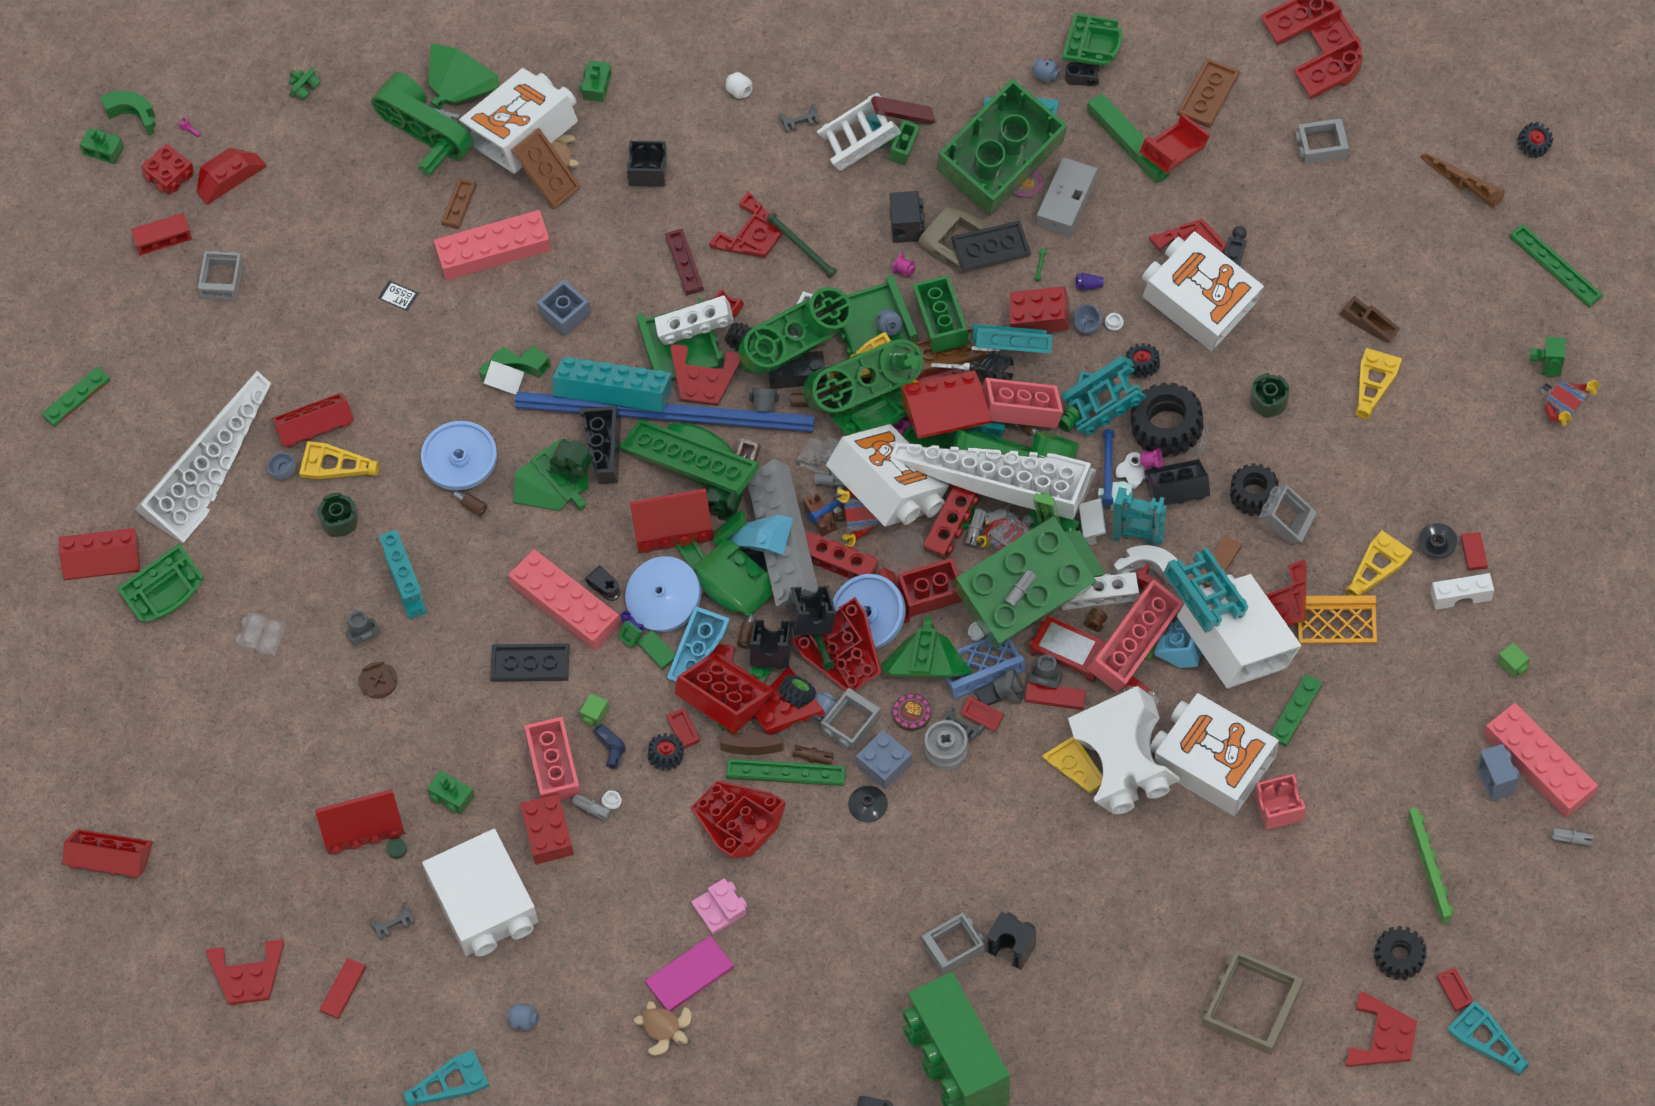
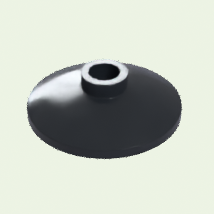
M1429 524L1419 534V546L1430 557L1444 558L1451 555L1456 549L1457 536L1453 529L1445 524Z
M862 786L856 789L850 795L848 801L850 813L854 818L862 822L877 821L885 814L888 807L886 795L874 786ZM866 799H870V800H871L870 803H865L864 801H865Z

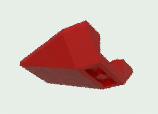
M853 597L836 611L832 634L822 635L830 659L835 664L833 669L825 670L823 668V660L813 635H798L792 639L802 657L845 691L848 688L856 691L882 673L867 614L857 598Z
M717 780L691 806V809L718 850L733 859L752 856L778 829L786 803L771 792Z

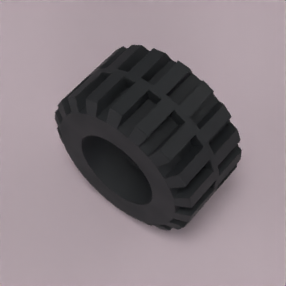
M1251 463V466L1246 464L1243 466V469L1239 468L1237 473H1234L1231 479L1230 498L1237 510L1242 509L1241 513L1246 514L1248 512L1249 516L1257 513V516H1260L1262 507L1270 496V491L1275 486H1279V480L1276 478L1275 472H1270L1271 469L1269 467L1264 468L1262 464L1256 466V463ZM1249 485H1257L1263 488L1264 492L1251 494L1244 488Z

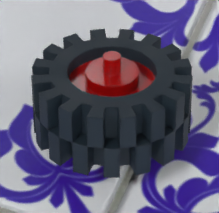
M1531 122L1519 133L1517 144L1521 145L1519 147L1520 151L1522 149L1525 150L1523 154L1529 153L1528 157L1534 155V158H1538V156H1543L1552 146L1553 137L1551 136L1553 134L1552 132L1548 133L1550 129L1548 127L1545 129V124L1542 123L1539 126V122L1535 124Z
M1142 343V346L1135 344V348L1131 346L1130 350H1127L1125 357L1131 359L1134 365L1132 368L1135 372L1132 373V376L1137 374V378H1141V375L1147 378V374L1152 376L1153 372L1157 373V369L1160 368L1159 351L1156 350L1155 346L1151 348V344L1145 346V343Z
M663 733L662 737L661 734H657V738L654 736L648 746V761L650 760V764H655L657 769L660 766L663 771L665 767L668 770H671L672 766L674 769L677 768V764H681L684 751L683 742L679 741V737L673 738L674 734L671 733L670 736H667V733Z

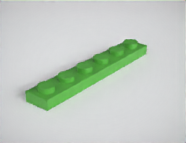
M1041 492V494L1035 493L1033 502L1039 525L1054 516L1061 526L1055 499L1052 498V495Z
M1417 807L1409 809L1408 820L1441 923H1450L1451 916L1454 914L1453 907L1446 899L1448 897L1447 889L1440 880L1442 879L1440 868L1436 867L1435 851L1430 849L1429 846L1430 836L1423 827L1425 825L1422 813L1419 814Z

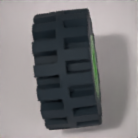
M791 674L786 675L778 689V692L786 701H789L792 705L795 704L797 707H804L810 703L816 694L815 687L811 683H808L806 679L803 680L800 676L797 677Z

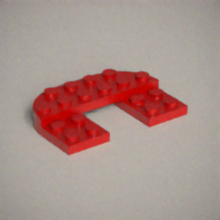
M1289 0L1260 15L1277 46L1309 30L1323 54L1293 69L1310 100L1340 84L1343 86L1347 85L1359 73L1363 62L1361 42L1341 13L1340 7L1333 0Z

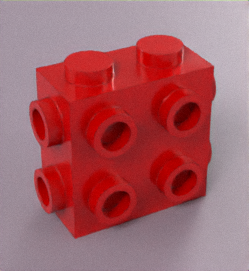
M167 143L162 148H159L141 166L143 178L148 183L152 182L155 184L159 192H165L167 195L176 192L180 185L186 180L191 179L195 173L192 163Z

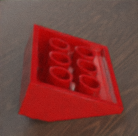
M975 370L902 386V404L918 439L992 423L984 393Z
M706 488L630 502L638 553L676 547L677 544L687 546L692 544L693 541L705 543L713 540Z
M716 651L678 675L675 687V695L733 733L745 726L774 693L773 688Z
M393 789L315 809L328 854L337 855L342 853L343 850L359 849L362 845L369 843L378 844L384 839L399 838L405 834Z

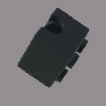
M629 141V162L627 164L629 186L665 187L668 158L666 141Z
M918 191L890 193L892 242L919 241L920 236L925 231L923 198H919Z
M818 586L816 593L811 596H803L801 594L802 587H791L786 609L794 635L832 634L837 613L829 587Z
M753 620L749 644L751 667L789 668L793 645L790 621H781V628L779 630L770 631L764 626V620Z
M1001 912L987 934L986 952L996 957L1001 949L1009 948L1014 953L1013 957H1015L1012 966L1022 970L1036 947L1035 926L1029 922L1023 923L1017 920L1018 918L1012 913L1008 912L1006 914Z

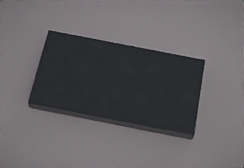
M1020 220L951 237L962 272L1031 255Z
M569 643L493 644L491 682L569 681L570 645Z

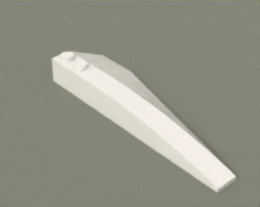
M256 371L146 495L135 510L148 522L181 543H184L207 516L210 509L206 507L210 501L214 502L217 496L216 493L223 484L225 476L271 383Z
M896 443L890 456L914 470L994 499L1036 510L1033 502L1035 493H1049L1055 499L1058 516L1072 520L1078 509L1091 467V463L1047 453L1045 458H1037L1038 453L1030 452L1029 457L1019 456L1018 451H1010L1005 455H1001L1000 450L968 448L967 451L959 450V447L941 449L939 446L932 445L926 448L920 444Z

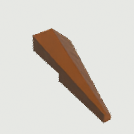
M1428 153L1421 154V159L1459 190L1467 187L1492 208L1503 201L1505 190Z

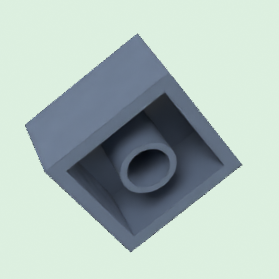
M562 280L537 302L539 314L564 336L591 313L589 301L565 280Z
M884 730L856 755V765L885 790L912 764V754Z
M1503 744L1480 751L1476 767L1491 801L1513 795L1518 778L1520 777L1518 769L1513 767L1511 763L1512 757L1509 750H1505Z

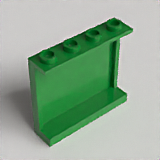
M893 274L886 276V283L846 295L852 305V316L847 325L841 330L840 337L842 342L847 344L846 352L848 357L856 354V351L866 342L882 334L876 326L875 319L877 314L884 309L894 310L902 320L899 332L895 335H888L891 341L897 339H905L911 342L918 341L916 329Z
M698 298V304L702 303L701 298ZM643 313L636 315L639 331L652 370L670 372L672 381L677 380L671 344L664 345L658 337L655 317L668 313L646 319ZM712 331L700 333L691 338H684L673 343V345L688 346L686 365L722 368L723 353L721 349H717L716 345H719L716 334H712Z

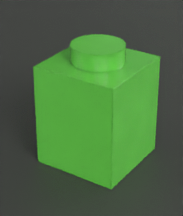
M1512 643L1499 654L1497 663L1515 678L1518 674L1521 676L1528 670L1530 658Z
M591 693L580 710L582 722L589 727H592V725L597 727L601 724L609 711L608 701Z

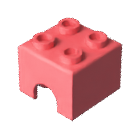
M1294 774L1256 783L1254 796L1266 830L1304 821L1306 807L1303 799L1299 798L1297 781Z

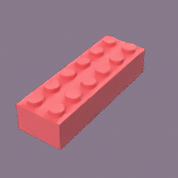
M540 210L434 239L436 253L445 281L551 251L550 239Z
M535 549L508 574L510 585L594 651L621 625L619 614Z
M1153 579L1137 597L1086 669L1117 693L1126 685L1184 603Z
M1516 703L1486 725L1484 736L1494 746L1503 744L1505 750H1509L1511 754V763L1566 818L1595 796L1598 785Z

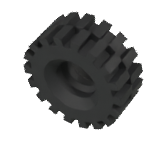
M1398 926L1397 930L1391 927L1388 932L1386 930L1382 932V936H1379L1374 952L1375 964L1380 966L1379 971L1381 973L1385 971L1388 978L1391 975L1395 976L1394 980H1399V977L1407 980L1408 976L1413 978L1416 972L1419 973L1421 971L1427 951L1426 943L1423 944L1424 939L1422 936L1417 937V931L1414 930L1411 933V928L1406 927V930H1402V926ZM1396 946H1402L1408 950V956L1404 959L1396 958L1392 950Z

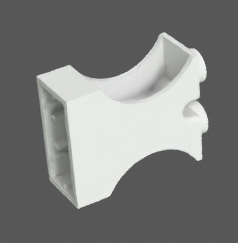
M1136 686L1068 718L1074 739L1088 749L1097 751L1102 760L1103 779L1094 797V801L1109 812L1123 814L1131 811L1135 807L1134 801L1139 799L1137 794L1139 786L1145 790L1148 798L1153 799L1166 795L1170 791L1169 786L1180 781L1179 776L1165 766L1157 765L1152 757L1150 740L1154 726L1159 720V715L1153 697L1140 687Z

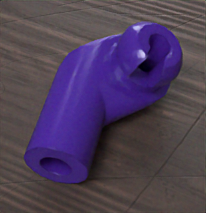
M629 611L621 613L623 624L626 621H630L641 631H644V625L636 623Z

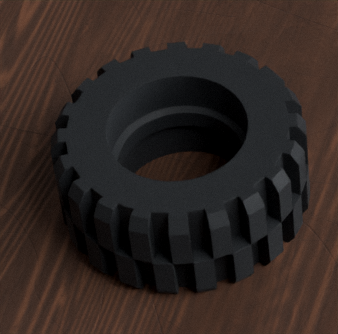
M1165 382L1159 386L1154 384L1150 386L1149 390L1147 388L1144 389L1142 393L1146 395V398L1139 405L1131 407L1130 414L1132 433L1137 444L1142 445V449L1147 452L1160 449L1162 457H1168L1169 454L1176 456L1179 455V452L1185 453L1189 450V447H1194L1202 435L1204 426L1203 410L1196 394L1191 390L1188 392V388L1183 385L1179 387L1177 383L1169 385ZM1163 411L1177 412L1184 417L1180 424L1171 428H1160L1150 422L1153 416Z

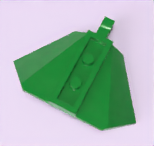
M431 43L428 85L437 96L431 101L432 108L440 110L446 103L449 105L452 103L457 104L493 92L499 87V78L496 73L461 50Z
M558 439L516 471L513 503L560 511L572 500L575 507L582 511L586 508V502L579 494L588 490V473L586 472L584 478L577 480L576 483H570L565 477L550 471L551 457L559 441L562 440Z
M925 617L923 628H917L916 633L910 635L880 664L882 673L890 676L955 677L972 674V670L948 637L934 629V624H932L933 617Z

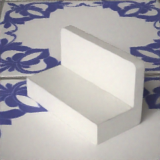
M1101 499L1079 504L1082 532L1089 545L1097 544L1096 536L1106 533Z

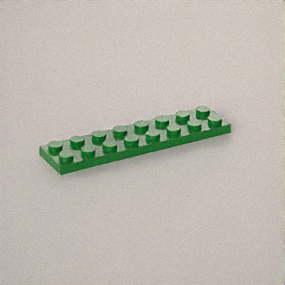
M642 419L637 422L619 446L622 452L736 495H740L760 468L758 462Z

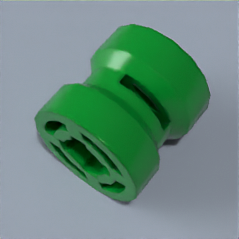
M1067 406L1058 426L1064 431L1070 432L1074 424L1082 419L1080 412L1072 406Z

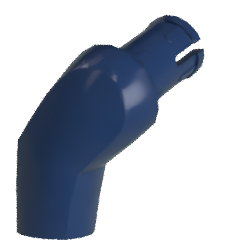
M599 724L592 732L602 745L609 750L606 767L618 769L620 756L626 750L625 744L604 724Z

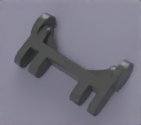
M811 104L807 115L798 118H787L783 116V113H779L786 133L789 132V126H791L792 131H795L796 124L808 121L809 126H812L813 119H815L816 124H819L814 104Z
M952 706L942 718V720H950L960 724L965 729L967 737L971 735V741L978 735L980 736L985 729L983 724L972 727L958 719L954 715L955 708Z
M406 902L403 903L404 907L401 914L394 920L387 923H379L373 921L372 918L369 919L380 940L383 939L381 932L384 931L388 937L390 936L388 929L401 922L405 928L408 927L407 919L410 920L411 924L415 923Z

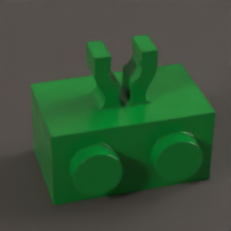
M589 60L588 67L584 68V82L580 83V92H582L584 100L605 101L612 74L610 63Z
M906 120L902 121L899 128L901 134L885 143L892 144L889 160L906 166L918 137L919 125Z
M88 128L79 144L83 155L111 164L117 162L124 149L122 139L115 134L110 135L99 129L94 130Z
M1546 337L1544 350L1531 348L1529 362H1542L1541 375H1547L1548 377L1561 376L1565 360L1566 338Z
M441 770L427 788L431 801L436 804L442 803L450 812H457L461 815L475 797L473 788Z

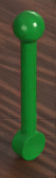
M1045 248L1039 250L1040 260L1037 274L1034 276V280L1037 282L1041 280L1040 273L1043 258L1047 253Z

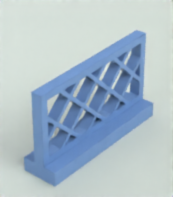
M987 638L957 649L960 655L964 653L971 654L969 661H964L969 668L970 666L978 668L979 671L974 674L962 675L959 680L954 682L951 681V677H944L954 700L975 692V689L993 682L1007 673L1008 670L1014 668L1018 674L1026 671L1024 658L1022 655H1019L1012 640L1006 642L1005 646H1000L996 649L1002 651L1000 657L990 655L993 647ZM979 647H989L987 654L978 652ZM1006 652L1015 656L1009 660L1003 658ZM974 657L984 658L982 664L974 663ZM988 659L997 662L994 666H985Z

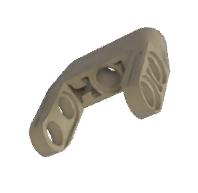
M948 205L922 233L918 243L931 256L960 273L961 268L956 253L943 244L960 225L970 232L991 226L966 210Z

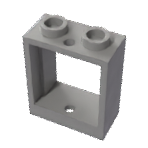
M1342 118L1298 124L1295 140L1296 143H1300L1299 156L1303 158L1304 164L1348 158L1349 146ZM1334 131L1337 146L1309 150L1306 135Z
M204 251L198 284L200 298L237 300L244 264L241 253ZM211 265L236 266L233 284L208 283Z
M1286 484L1275 486L1270 491V496L1263 505L1259 518L1288 544L1302 543L1317 512ZM1281 500L1298 513L1291 528L1274 515Z
M848 688L822 720L821 731L827 738H833L838 741V744L844 749L849 748L854 751L881 717L880 708ZM848 705L869 718L853 739L832 727L833 723Z
M964 913L922 935V945L942 975L947 974L984 952L985 940L980 933H976L973 921L970 917L966 918ZM962 927L975 947L947 961L935 941Z

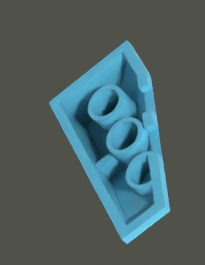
M775 515L747 522L730 536L728 540L737 544L740 548L783 555L793 518Z
M695 606L667 679L676 682L678 675L709 656L724 637L730 618Z
M1179 619L1175 623L1171 622L1168 626L1169 631L1166 635H1161L1154 652L1155 656L1179 668L1198 667L1202 655L1201 650Z

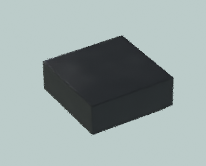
M993 682L975 689L978 700L988 706L1001 701Z

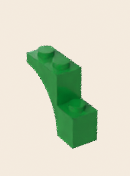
M533 345L528 350H525L521 357H518L503 346L492 355V358L487 363L481 366L479 375L481 381L484 382L492 360L531 374L539 379L551 367L550 358Z

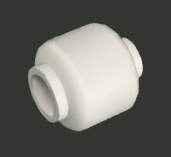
M740 72L733 73L726 79V90L737 99L746 98L752 92V81Z

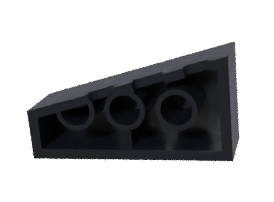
M617 406L580 409L590 455L594 456L592 464L599 484L618 483L621 416Z

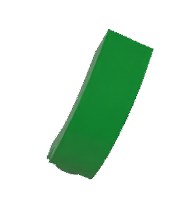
M114 91L100 96L109 119L122 114H132L142 121L148 136L155 133L153 127L156 124L153 119L155 118L153 107L142 95L131 91Z

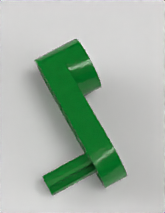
M395 72L371 98V105L384 121L433 148L418 165V169L422 171L423 175L428 177L435 172L447 157L455 161L463 160L474 147V141L468 131L456 121L425 104L427 96L421 86L409 76L401 72Z
M824 287L817 290L810 298L753 327L742 338L739 345V356L743 363L741 366L744 372L748 370L750 374L753 372L766 374L832 340L850 321L852 305L849 298L837 288ZM788 329L795 331L798 338L791 337Z
M897 339L885 342L809 374L804 382V399L809 407L816 412L835 413L844 411L911 383L918 378L924 363L922 352L916 344L909 340ZM864 368L871 372V380L867 384L862 382L860 378L861 371ZM829 373H832L833 375H835L836 377H838V379H824V378H830V374H829ZM842 384L841 388L829 392L828 395L817 397V393L829 389L830 386ZM821 402H831L829 403L830 408L826 407Z
M968 428L956 430L951 445L952 447H959V450L967 451L968 448L1000 450L1001 455H1005L1010 451H1018L1019 456L1029 457L1030 452L1038 453L1037 458H1045L1047 453L1072 459L1076 458L1079 444L1072 440L1046 432L1036 431L1032 445L1029 447Z

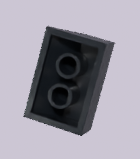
M823 351L808 352L784 366L769 372L770 388L803 387L809 374L815 370L825 368Z
M1199 459L1167 465L1158 469L1144 470L1150 499L1155 498L1156 502L1160 501V497L1164 498V505L1184 503L1193 499L1200 500L1210 496L1209 477Z

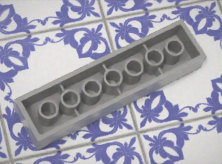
M773 459L757 470L749 481L748 487L756 520L775 515L793 518L783 555L764 552L776 607L787 611L786 606L791 587H802L801 594L803 596H811L816 593L818 585L789 465Z

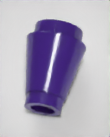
M1081 272V274L1076 275V289L1084 291L1103 288V277Z

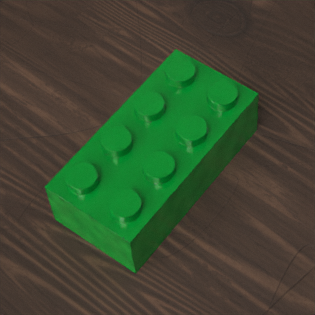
M949 275L914 283V299L932 352L935 353L969 344L968 329Z

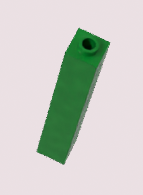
M1103 93L1088 101L1087 112L1155 184L1160 180L1163 181L1168 178L1170 172L1165 173L1139 152L1145 137Z

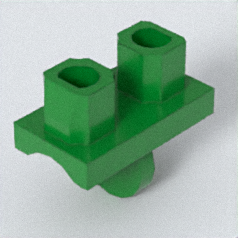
M313 67L303 77L301 76L304 72L301 69L298 72L292 70L289 73L291 77L288 81L289 84L293 85L296 82L290 89V97L294 98L296 96L304 101L310 93L304 86L308 84L312 89H315L320 84L321 80L315 75L316 70Z

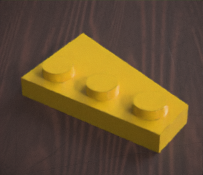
M1074 736L1042 755L1045 761L1089 794L1100 788L1103 776L1081 743L1074 739Z

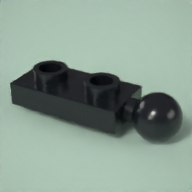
M1236 226L1232 231L1233 238L1228 237L1224 255L1240 267L1247 243L1243 239L1247 236V231L1243 226Z

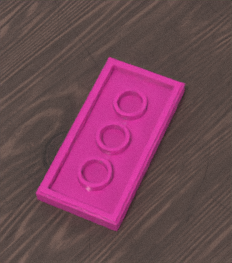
M710 935L646 979L645 984L666 1010L673 1011L731 971L734 965Z

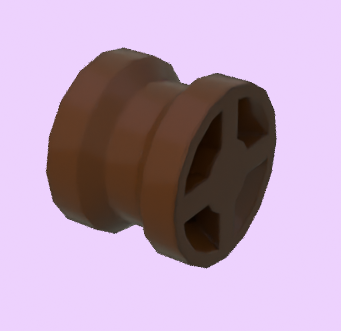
M1091 608L1089 617L1085 619L1084 625L1090 630L1100 632L1103 629L1102 624L1106 622L1108 616L1099 609Z

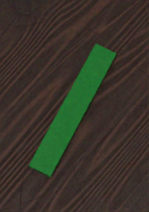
M1524 224L1510 234L1509 238L1588 308L1602 298L1603 294Z
M728 758L726 779L844 786L846 766Z

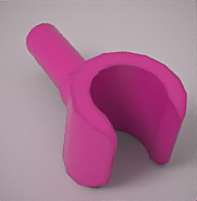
M182 117L184 123L177 122L181 130H188L197 137L201 135L200 132L190 125L187 117Z

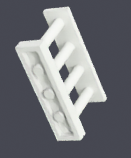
M878 93L869 96L867 100L817 130V133L824 140L829 139L836 154L830 160L839 171L901 134L899 128L892 121L888 122L885 116L878 114L876 115L882 126L876 131H872L865 115L874 110L871 98L873 96L881 97ZM857 120L860 121L866 137L860 141H857L850 127ZM843 129L851 144L844 151H842L835 137V134Z

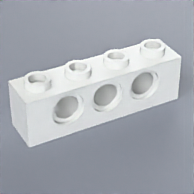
M725 296L655 317L658 337L664 345L673 344L678 340L688 339L694 335L707 333L712 329L726 327L728 324L734 323L731 306Z
M1123 572L1117 575L1104 574L1100 577H1094L1097 582L1091 589L1061 608L1062 610L1135 602L1139 596L1136 572ZM1120 586L1121 589H1115L1114 587ZM1100 588L1102 591H1095L1094 589Z

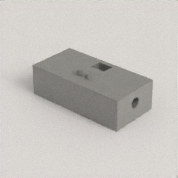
M1063 157L1037 213V227L1071 238L1097 181V168Z

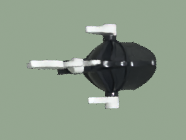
M972 346V350L993 351L981 363L967 362L964 365L931 364L932 367L979 371L984 379L993 378L1011 381L1014 373L1005 372L1009 366H1014V361L1011 356L1000 355L1001 349Z

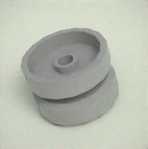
M950 720L938 721L931 725L925 733L924 740L927 761L933 767L940 770H952L963 764L968 751V737L965 729L960 724Z

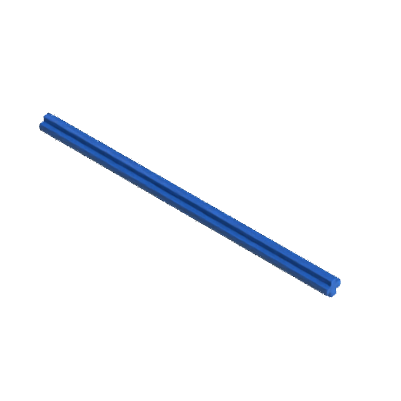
M517 392L515 395V408L581 414L580 409L617 406L553 396V394ZM665 404L662 412L617 406L620 416L628 418L812 433L815 425V416L677 404Z

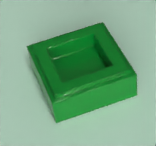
M626 621L617 637L630 648H634L643 631L630 621Z

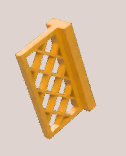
M1376 595L1306 596V611H1310L1315 616L1309 622L1303 621L1305 624L1303 628L1302 622L1298 623V641L1300 644H1377ZM1346 610L1354 615L1348 622L1339 615ZM1363 610H1371V618L1367 622L1359 616ZM1323 611H1330L1334 616L1326 622L1320 614ZM1316 618L1324 624L1319 631L1310 625ZM1335 618L1344 624L1338 632L1330 625ZM1355 618L1364 624L1358 631L1349 625ZM1307 627L1315 633L1311 639H1303L1302 632ZM1326 627L1335 634L1331 639H1325L1320 634ZM1346 627L1354 633L1350 639H1345L1340 634ZM1367 627L1372 632V638H1364L1359 633Z

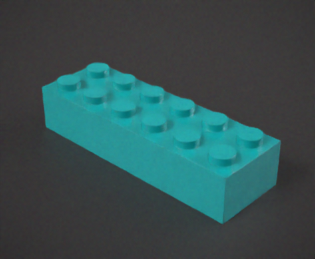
M563 357L552 377L553 396L658 412L663 411L672 392V376L670 372L616 365L608 362L602 363L575 359L573 357Z

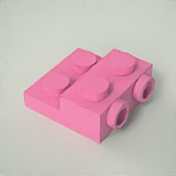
M725 878L710 886L708 892L691 901L692 906L712 935L747 915L745 900L742 896L737 897L735 894L737 891L732 881L727 882Z

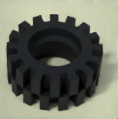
M732 323L725 336L727 345L738 351L742 338L753 327L750 328L748 327L749 325H743V323Z

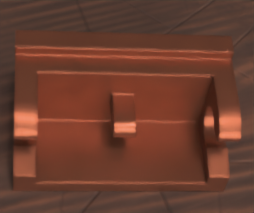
M815 493V498L812 500L808 496L803 498L804 509L807 514L825 506L818 493ZM830 513L825 514L819 518V521L813 523L822 536L838 530V526Z

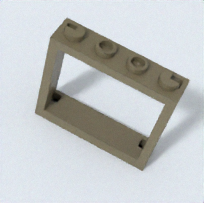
M1236 950L1234 956H1230L1227 960L1226 967L1228 969L1226 973L1222 972L1220 975L1218 990L1212 992L1210 1007H1206L1202 1015V1019H1204L1203 1026L1271 1055L1303 987L1304 979ZM1238 965L1291 987L1267 1041L1213 1019Z

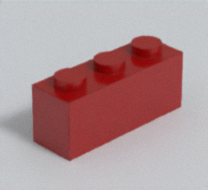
M184 213L175 214L171 217L156 220L146 225H139L131 229L139 256L192 240Z

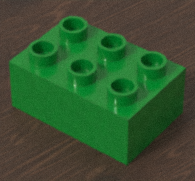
M1012 78L938 153L936 170L991 216L1064 142L1067 124Z
M1053 516L957 577L952 587L995 650L1091 589L1097 581ZM1030 570L1036 575V578L1026 590L1028 593L1024 594L1017 605L1013 607L1005 599L1015 587L1014 584H1017L1026 571Z
M953 972L908 992L909 1008L902 1011L907 1024L903 1026V1030L912 1048L921 1045L925 1057L921 1062L929 1080L933 1083L940 1079L944 1094L940 1095L943 1106L1009 1105L1010 1075Z

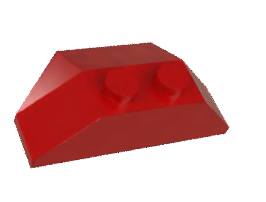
M230 147L200 166L197 194L208 205L267 167V165L256 153Z

